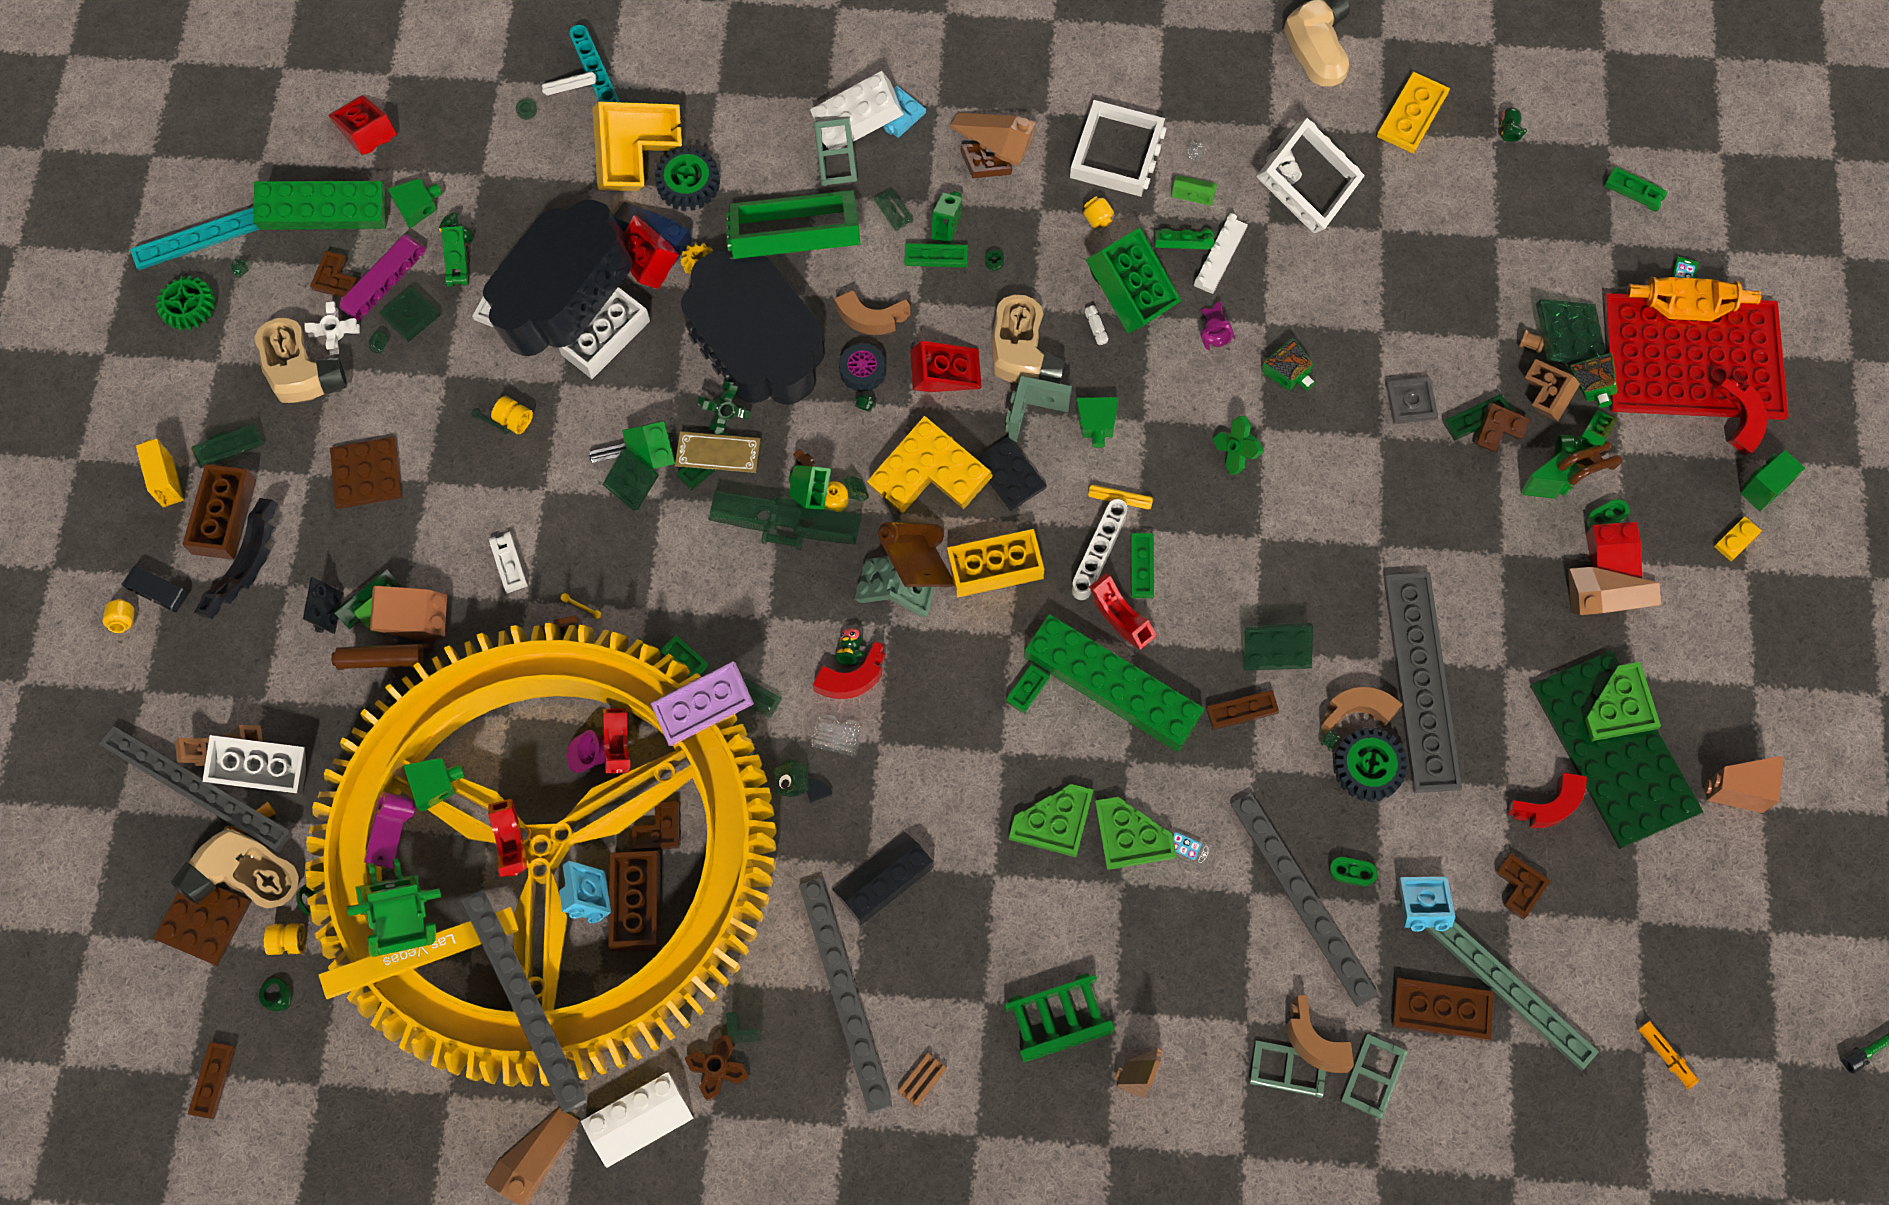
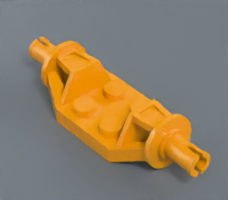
M1651 277L1647 285L1629 284L1627 287L1628 298H1646V303L1649 307H1654L1668 319L1713 321L1730 311H1737L1740 303L1759 304L1761 300V295H1758L1761 294L1760 290H1742L1740 281L1728 283L1713 279L1676 277L1657 279V277ZM1657 296H1666V302L1657 299ZM1723 299H1729V303L1720 305Z

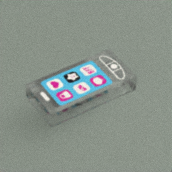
M1170 827L1169 832L1173 834L1176 856L1204 869L1213 846Z

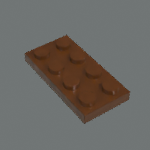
M1397 978L1395 981L1392 1027L1490 1041L1494 992Z

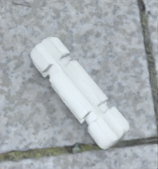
M1092 305L1085 308V314L1087 319H1089L1088 322L1092 332L1096 336L1097 344L1103 345L1108 342V336L1104 332L1105 328L1100 316L1097 314L1096 306Z

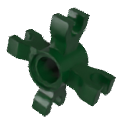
M724 380L722 394L714 397L713 400L698 396L696 402L697 405L701 406V409L711 410L715 413L709 427L710 430H714L713 433L723 434L726 420H730L734 416L749 419L751 411L746 410L745 406L732 403L738 386L733 385L734 383ZM727 404L726 408L723 411H720L721 407Z

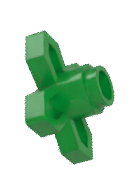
M1238 416L1231 422V433L1220 432L1213 438V442L1218 450L1228 451L1225 465L1230 475L1239 474L1245 469V458L1256 459L1264 452L1258 439L1249 434L1251 424L1246 416Z

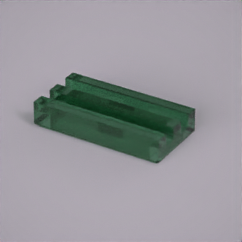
M892 189L874 198V202L895 231L905 227L908 223H913L912 216ZM888 196H890L893 199L897 207L905 216V219L901 218L899 213L896 211L894 206L887 198ZM882 199H883V201L886 203V205L888 206V208L891 210V212L893 213V215L896 217V219L898 220V223L894 220V218L892 217V215L889 213V211L887 210V208L884 206V204H883L882 201H881Z

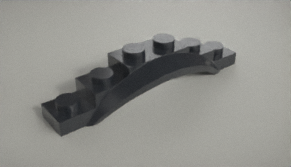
M259 498L255 507L248 515L244 539L234 562L222 579L211 589L203 593L194 613L200 617L213 619L220 611L222 602L231 604L237 597L240 588L249 589L254 583L259 569L265 564L267 555L270 552L263 546L270 539L271 532L274 529L268 522L274 516L275 509L278 506L275 501Z

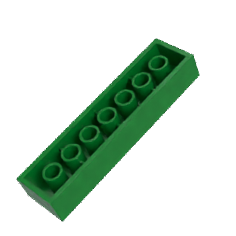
M1050 614L1025 649L1024 658L1178 753L1204 712L1205 708Z

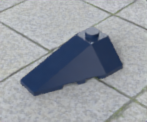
M624 202L613 215L617 224L624 232L633 216H638L673 246L679 254L677 260L681 257L682 251H685L687 245L689 246L692 242L689 229L671 219Z

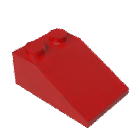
M363 95L328 115L353 148L361 155L371 153L374 148L389 142L392 137L397 135L387 115Z
M634 215L624 232L626 239L625 247L633 261L630 272L638 283L659 289L679 254L667 240L638 216Z
M920 341L910 350L913 390L944 392L982 388L979 349Z
M1637 522L1592 525L1586 533L1592 567L1642 578L1641 540Z

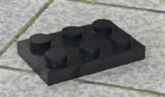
M1009 437L976 457L980 463L991 471L992 478L988 483L1010 511L1046 489L1047 485Z

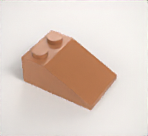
M374 586L370 630L433 643L445 636L447 594L427 589Z

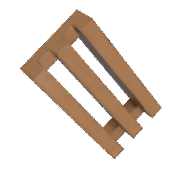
M927 1053L898 1090V1093L915 1107H918L947 1068ZM928 1061L932 1063L912 1090L906 1093V1089ZM936 1067L940 1070L915 1100L913 1098L914 1094Z

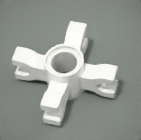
M326 302L327 316H324L318 324L305 323V332L308 333L309 338L325 335L327 337L326 349H329L330 355L339 354L338 340L344 336V333H360V325L357 324L356 318L339 321L338 307L335 308V302Z

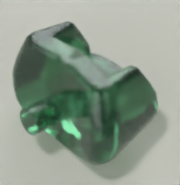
M233 259L230 266L235 277L241 278L249 271L246 265L247 260Z
M376 331L369 340L370 351L381 354L389 337L382 331Z

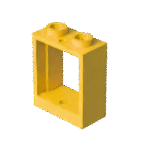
M158 439L146 440L142 444L136 445L147 491L162 507L184 501L173 456Z

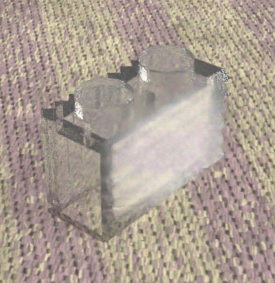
M832 715L818 716L811 738L812 747L856 757L863 735V727L853 720L841 722L837 721L838 718Z

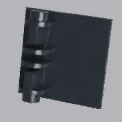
M311 577L303 620L312 623L315 632L323 633L326 630L335 634L338 617L333 611L341 605L343 592Z

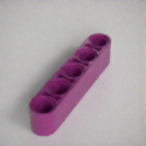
M409 235L402 236L342 298L339 305L340 309L352 318L360 321L363 318L362 316H365L377 304L376 301H380L391 289L390 286H394L405 275V271H408L420 259L418 257L424 255L425 247Z

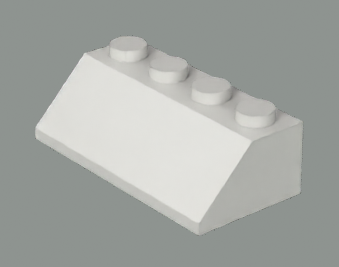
M210 735L202 782L303 793L306 775L305 747Z
M667 1072L585 1118L581 1123L593 1147L606 1168L694 1118L672 1075Z

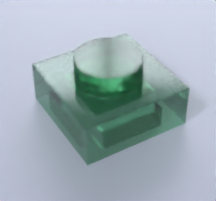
M848 476L844 479L850 499L863 502L869 498L862 479Z

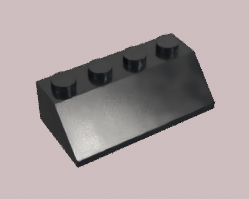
M904 832L836 885L832 891L856 921L863 925L934 868V861L919 843Z

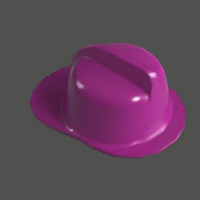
M587 730L570 742L566 757L568 767L572 772L581 773L605 762L602 735L596 734L593 730Z

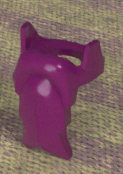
M1217 302L1212 309L1204 308L1201 310L1207 318V327L1200 332L1205 349L1210 350V344L1214 347H1222L1230 343L1232 337L1235 339L1231 323L1227 321L1222 313L1221 302Z

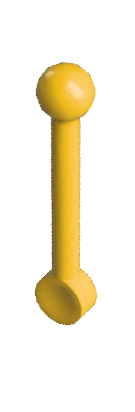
M567 593L561 595L563 602H569L592 614L595 619L601 617L600 611H594L571 599Z

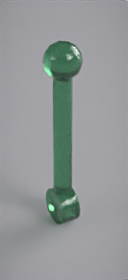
M478 410L471 412L473 418H479L502 430L503 434L510 432L507 426L503 427L486 418Z

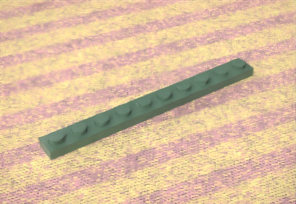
M1402 898L1396 902L1400 907L1402 905ZM1455 921L1453 927H1449L1446 931H1437L1435 927L1425 928L1581 1071L1599 1053L1598 1050Z

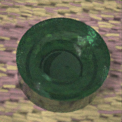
M523 99L517 103L516 112L521 119L528 120L536 115L537 108L532 100Z

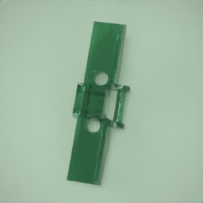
M715 491L708 520L763 531L762 544L767 545V542L794 546L796 550L801 551L804 538L856 545L862 515L827 509L804 508L793 499L774 497L772 501ZM762 511H767L770 513V517L767 520H760L758 514ZM809 518L813 520L812 526L808 528L803 527V519ZM777 526L793 528L794 533H797V538L769 534L770 529L777 530Z

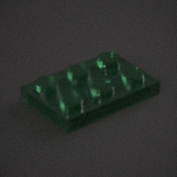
M1312 623L1244 625V671L1312 668Z

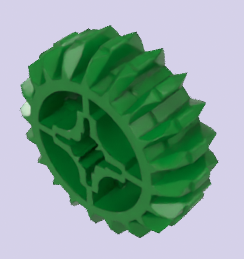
M190 275L187 279L183 276L178 281L173 279L172 284L165 283L166 289H160L161 295L156 296L158 315L165 324L170 325L173 329L178 328L181 331L185 327L191 331L192 325L199 328L198 323L201 321L206 323L205 317H212L210 311L215 310L213 304L216 301L211 288L198 277L194 279ZM189 292H196V293H199V294H197V295H195L194 293L189 294ZM173 311L182 312V314H175V313H172V312H173Z

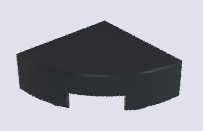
M817 779L802 780L810 803L832 795L829 787L822 781Z

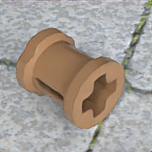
M1525 329L1519 347L1522 348L1524 346L1536 350V353L1540 354L1546 340V335L1539 336Z

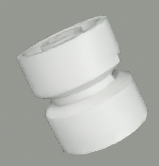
M1290 150L1275 170L1292 185L1301 178L1302 173ZM1273 151L1267 156L1266 162H1268V160L1275 153V151Z

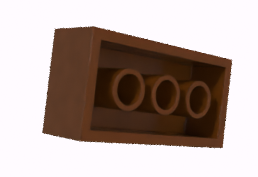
M205 464L182 544L192 555L235 559L256 479L248 469Z
M657 851L610 853L609 901L611 913L609 914V948L613 952L660 950L661 857Z

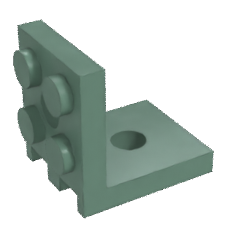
M1021 376L1017 391L1012 392L1011 409L1008 410L1006 417L1007 425L1005 432L1009 433L1011 441L1017 442L1026 404L1068 412L1072 386Z
M889 556L865 560L854 600L859 603L890 599L920 617H928L935 587H916V592L913 591L912 587H905Z

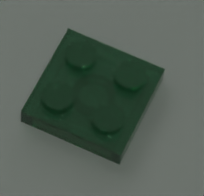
M412 286L379 312L381 317L407 342L411 341L440 316L439 312Z
M624 449L602 485L634 511L639 509L659 474L629 449Z

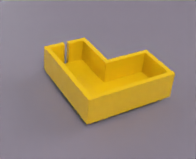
M598 102L592 107L597 190L639 191L644 187L642 150L675 151V148L682 146L681 127L675 128L680 124L679 105Z
M924 416L867 480V483L871 489L883 499L886 498L887 502L901 514L908 509L930 482L964 510L992 478V474L988 468Z

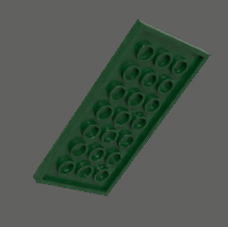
M1609 651L1535 682L1530 687L1578 775L1587 777L1586 789L1620 850L1702 814L1703 810L1657 729L1591 741L1585 718L1615 669L1620 666L1613 651Z

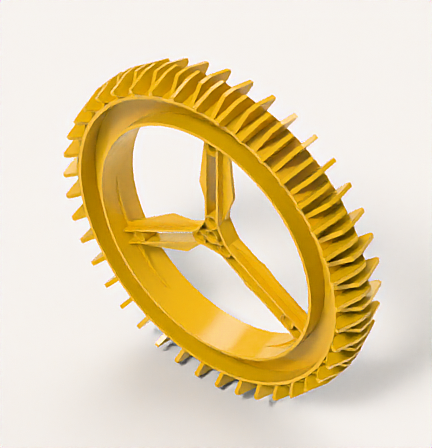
M545 623L546 638L542 628L538 625L533 628L531 641H527L523 628L515 625L511 626L514 644H511L505 631H500L498 647L493 648L487 635L484 633L477 634L482 652L477 653L470 641L465 642L467 657L461 660L454 648L450 645L444 647L452 664L444 667L437 656L432 658L437 672L429 676L419 663H416L413 666L423 681L414 686L408 677L405 676L402 681L410 690L404 696H401L391 684L385 687L386 690L397 702L389 708L378 700L375 705L383 713L379 720L365 709L360 713L372 729L368 733L357 728L351 731L361 741L359 747L345 738L341 739V748L351 755L352 758L350 761L334 758L332 764L344 774L341 776L329 769H325L324 780L329 785L337 788V791L319 792L318 798L327 805L314 802L312 806L313 815L327 823L309 828V833L312 836H307V851L312 855L322 857L306 862L305 869L308 870L306 871V886L312 891H320L307 898L308 905H310L312 922L317 926L325 925L315 933L316 939L320 941L323 956L327 959L336 958L328 966L329 970L370 957L367 938L373 935L372 928H369L365 915L358 914L348 917L346 906L358 904L355 886L371 883L368 863H364V858L381 794L388 792L400 796L403 792L414 800L403 767L404 765L422 762L439 743L472 719L507 704L532 698L552 696L579 697L597 700L619 708H626V711L648 722L664 735L651 703L701 678V676L696 673L687 678L690 673L688 666L675 661L674 657L670 654L659 661L661 655L659 649L644 644L641 640L637 639L628 649L629 641L627 636L615 632L611 634L609 630H603L595 642L593 628L585 625H579L578 630L575 625H569L562 640L558 625ZM735 714L672 745L676 751L591 788L565 819L557 824L525 825L518 817L521 832L528 833L527 838L524 840L528 878L513 914L519 929L518 932L513 933L514 953L532 989L535 985L542 984V991L536 995L539 1003L542 1002V1010L570 1067L571 1061H575L579 1078L582 1080H587L593 1075L589 1057L601 1075L607 1073L604 1052H611L618 1068H623L627 1064L626 1057L621 1049L623 1045L627 1046L636 1060L643 1058L636 1038L644 1035L653 1051L658 1050L660 1045L651 1031L656 1026L661 1028L669 1040L675 1038V1035L665 1022L673 1014L687 1029L690 1024L679 1009L687 1003L701 1016L704 1010L692 996L700 991L710 1002L714 1003L718 997L704 983L708 978H711L722 986L727 987L729 981L716 967L720 964L731 973H737L740 966L725 954L726 951L731 950L745 956L749 952L748 947L735 935L748 942L755 940L758 935L755 929L742 923L741 919L763 921L764 915L759 909H763L768 905L769 896L752 888L772 887L773 880L770 874L775 870L776 862L774 858L760 854L776 851V843L772 839L776 834V826L774 822L762 821L774 816L773 806L769 804L772 799L769 788H757L767 782L766 775L761 770L762 763L759 755L747 756L755 748L751 739L746 737L747 732L743 724L733 726L737 721ZM687 760L689 766L676 772L674 766ZM663 772H672L668 779L660 778ZM463 778L453 781L455 794L487 811L489 804L503 801V798L494 790ZM656 778L658 784L579 831L574 833L571 829L573 825ZM693 778L706 812L707 845L701 880L684 920L662 950L628 980L598 997L577 1005L554 1010L568 919L566 912H562L560 892L554 877L555 871L571 846L576 843L619 834ZM444 801L427 809L470 840L496 843L492 827ZM568 831L566 839L558 840V835L561 832ZM540 844H548L544 852H537ZM374 865L377 881L380 882L382 881V867ZM546 866L545 874L537 876L538 868ZM536 882L546 884L543 979L532 977ZM417 968L352 990L347 996L349 1002L357 1005L358 1012L368 1019L376 1014L370 1025L380 1032L383 1031L387 1039L395 1042L402 1037L399 1045L400 1049L407 1053L414 1052V1056L424 1062L433 1053L431 1065L437 1069L443 1070L447 1068L448 1072L459 1076L467 1064L466 1078L473 1081L484 1078V1081L495 1084L503 1067V1084L506 1086H515L520 1082L525 1086H533L537 1066H539L541 1084L550 1086L514 1011L488 1009L455 998L435 987Z

